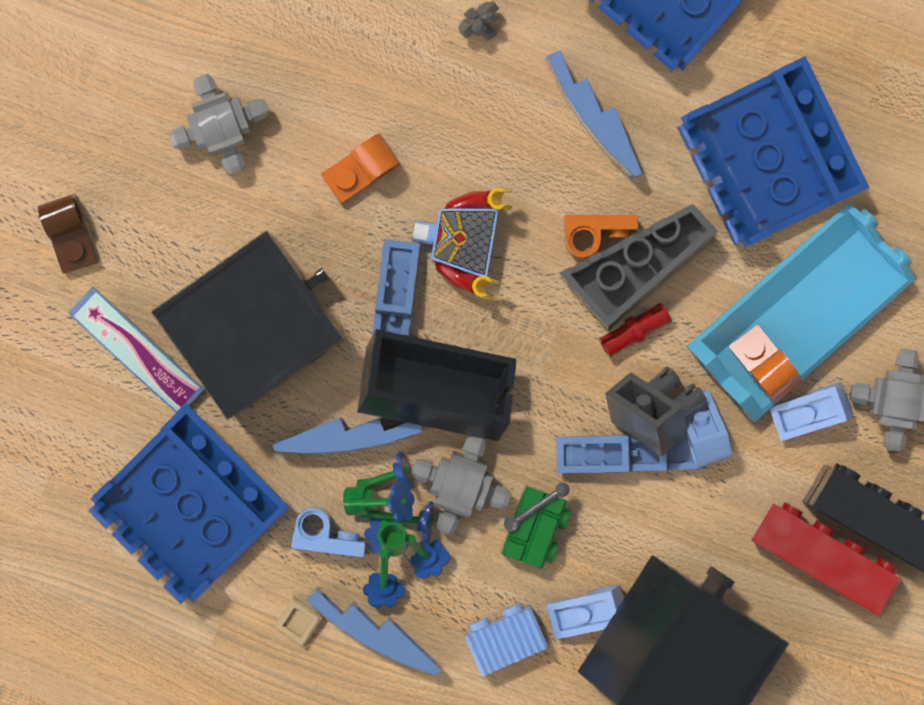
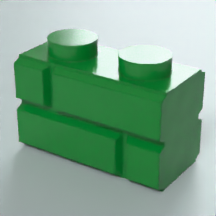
M525 485L514 517L550 493ZM557 497L520 522L515 531H508L501 554L543 569L545 562L552 563L559 544L553 541L557 528L564 530L571 509L565 507L567 500Z

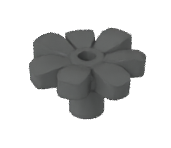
M494 1L479 5L477 11L474 7L464 13L466 19L460 22L458 28L464 38H468L475 33L477 36L482 35L487 41L495 37L497 31L491 23L497 19L495 12L499 9Z

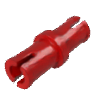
M660 302L635 318L630 316L625 319V324L598 338L604 352L611 358L636 342L641 344L646 341V336L670 324L672 320L668 311Z

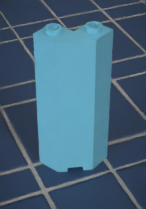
M850 203L844 206L687 345V348L703 369L715 378L726 391V395L754 423L775 404L772 403L730 350L729 346L756 325H759L775 347L786 355L803 380L916 280L909 268L912 264L911 259L899 247L893 250L882 241L875 229L879 224L866 209L859 212Z

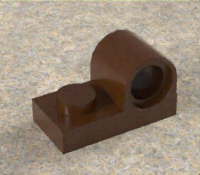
M75 194L37 206L42 226L47 237L52 241L62 274L99 263Z

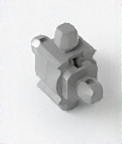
M209 74L195 78L194 88L196 95L201 96L202 101L191 104L194 114L187 116L190 127L185 128L183 125L169 134L173 148H187L192 146L191 142L196 141L199 151L208 148L210 156L222 153L224 158L221 159V162L229 174L244 170L245 162L242 152L238 153L236 147L247 144L244 135L252 132L248 121L253 120L256 123L265 119L270 114L265 100L247 102L248 106L243 107L239 98L230 100L229 94L226 92L216 95L215 90L218 88L214 79Z
M901 349L895 365L899 366L898 372L886 370L885 379L875 378L874 388H870V384L863 383L851 385L849 399L854 403L867 405L868 402H871L870 413L879 415L878 424L889 425V431H885L884 435L886 449L902 451L907 439V435L904 434L905 428L917 430L918 421L924 422V376L913 374L914 368L918 369L919 360L918 353L914 350Z
M468 436L462 448L465 453L453 451L451 459L442 457L438 467L433 466L432 461L424 459L415 461L411 475L423 483H426L427 480L433 482L429 494L437 496L435 506L444 509V512L440 511L437 521V529L439 531L452 534L461 519L458 517V514L469 518L472 509L481 511L485 501L490 502L489 506L499 509L507 508L512 493L497 484L496 487L490 486L493 474L486 472L488 462L478 459L479 456L483 457L486 446L484 438Z

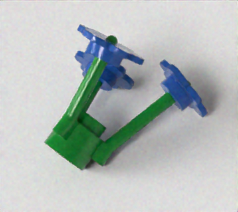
M403 451L398 452L396 455L397 462L393 464V471L370 479H358L356 486L345 488L343 505L348 516L360 515L361 519L375 518L416 524L417 531L423 532L422 540L424 542L430 540L434 523V502L430 501L429 505L426 506V511L421 510L419 516H413L412 505L415 502V497L413 493H410V490L415 488V482L411 475L412 469ZM395 478L398 481V484L392 485L388 498H379L377 490L371 489V486ZM379 506H388L390 512L376 510Z
M371 518L370 528L365 530L364 536L370 541V550L380 556V573L370 575L368 584L363 586V593L368 596V603L372 607L379 608L383 605L393 607L396 604V600L404 596L405 588L401 583H397L395 575L388 574L390 557L400 556L408 547H412L416 554L410 558V564L415 567L417 577L427 579L431 574L433 576L442 574V567L449 563L450 554L447 550L443 549L442 543L438 540L433 541L431 544L424 541L418 542L415 535L407 534L404 526L400 523Z

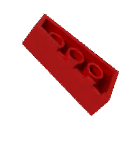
M784 502L782 507H779L773 503L751 541L881 617L903 581L895 575L898 568L880 557L876 563L863 556L866 549L849 539L846 540L845 544L833 539L832 535L835 531L817 520L811 526L800 519L803 512Z

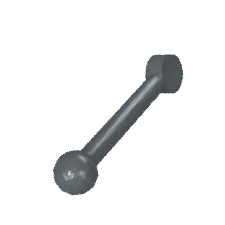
M559 483L555 491L516 517L506 518L504 521L505 529L510 532L515 531L520 522L559 496H567L570 491L569 486L566 483Z

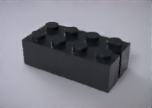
M375 329L365 350L357 412L499 441L510 425L513 394L510 393L514 388L517 359Z
M838 463L834 467L823 465L802 502L924 573V520L921 519L924 512L906 501L903 502L898 499L896 503L889 500L892 493L875 483L872 484L867 481L865 485L858 482L861 475Z

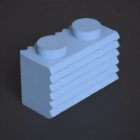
M521 602L503 609L501 611L503 617L490 622L488 617H484L468 625L470 631L464 633V637L481 676H486L548 648L530 605L523 608Z

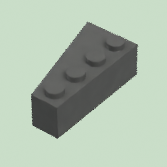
M692 204L651 225V227L620 241V243L602 252H598L587 258V260L559 273L563 281L609 331L717 237L718 231L699 209Z

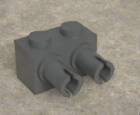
M669 367L663 368L648 383L630 372L605 393L611 422L661 457L687 436L685 418L706 402V396L699 387L696 388L695 384H690L674 400L666 396L680 385L678 375L675 371H670Z

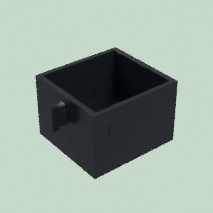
M267 230L151 311L227 420L239 415L346 339L313 292L316 286L330 280L323 268H320L314 273V276L305 280L274 235Z
M652 555L579 668L578 673L616 705H750L789 643L750 615L723 599V595L728 588L731 590L735 581L710 566L706 572L708 576L704 583L699 584Z

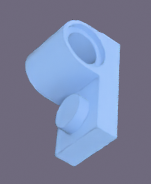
M842 382L822 387L806 395L775 404L770 408L781 441L842 423L853 417Z
M709 390L703 391L706 396V402L685 418L688 444L697 468L732 458L728 433Z
M310 506L304 509L297 517L292 539V549L364 558L366 540L359 539L360 533L338 531L337 537L330 536L331 518L325 509L318 506ZM318 515L323 521V530L317 534L309 533L304 527L306 516Z
M612 585L591 591L585 595L546 604L555 640L604 630L624 600L621 586Z

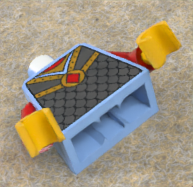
M499 187L491 191L469 192L449 200L445 209H439L437 224L415 221L412 242L433 245L431 260L435 261L436 271L452 286L475 293V295L490 301L494 297L486 294L485 289L490 283L499 284L498 281L487 276L498 215L497 209L510 210L512 208V205H503L501 202L502 195L504 193H512V190Z

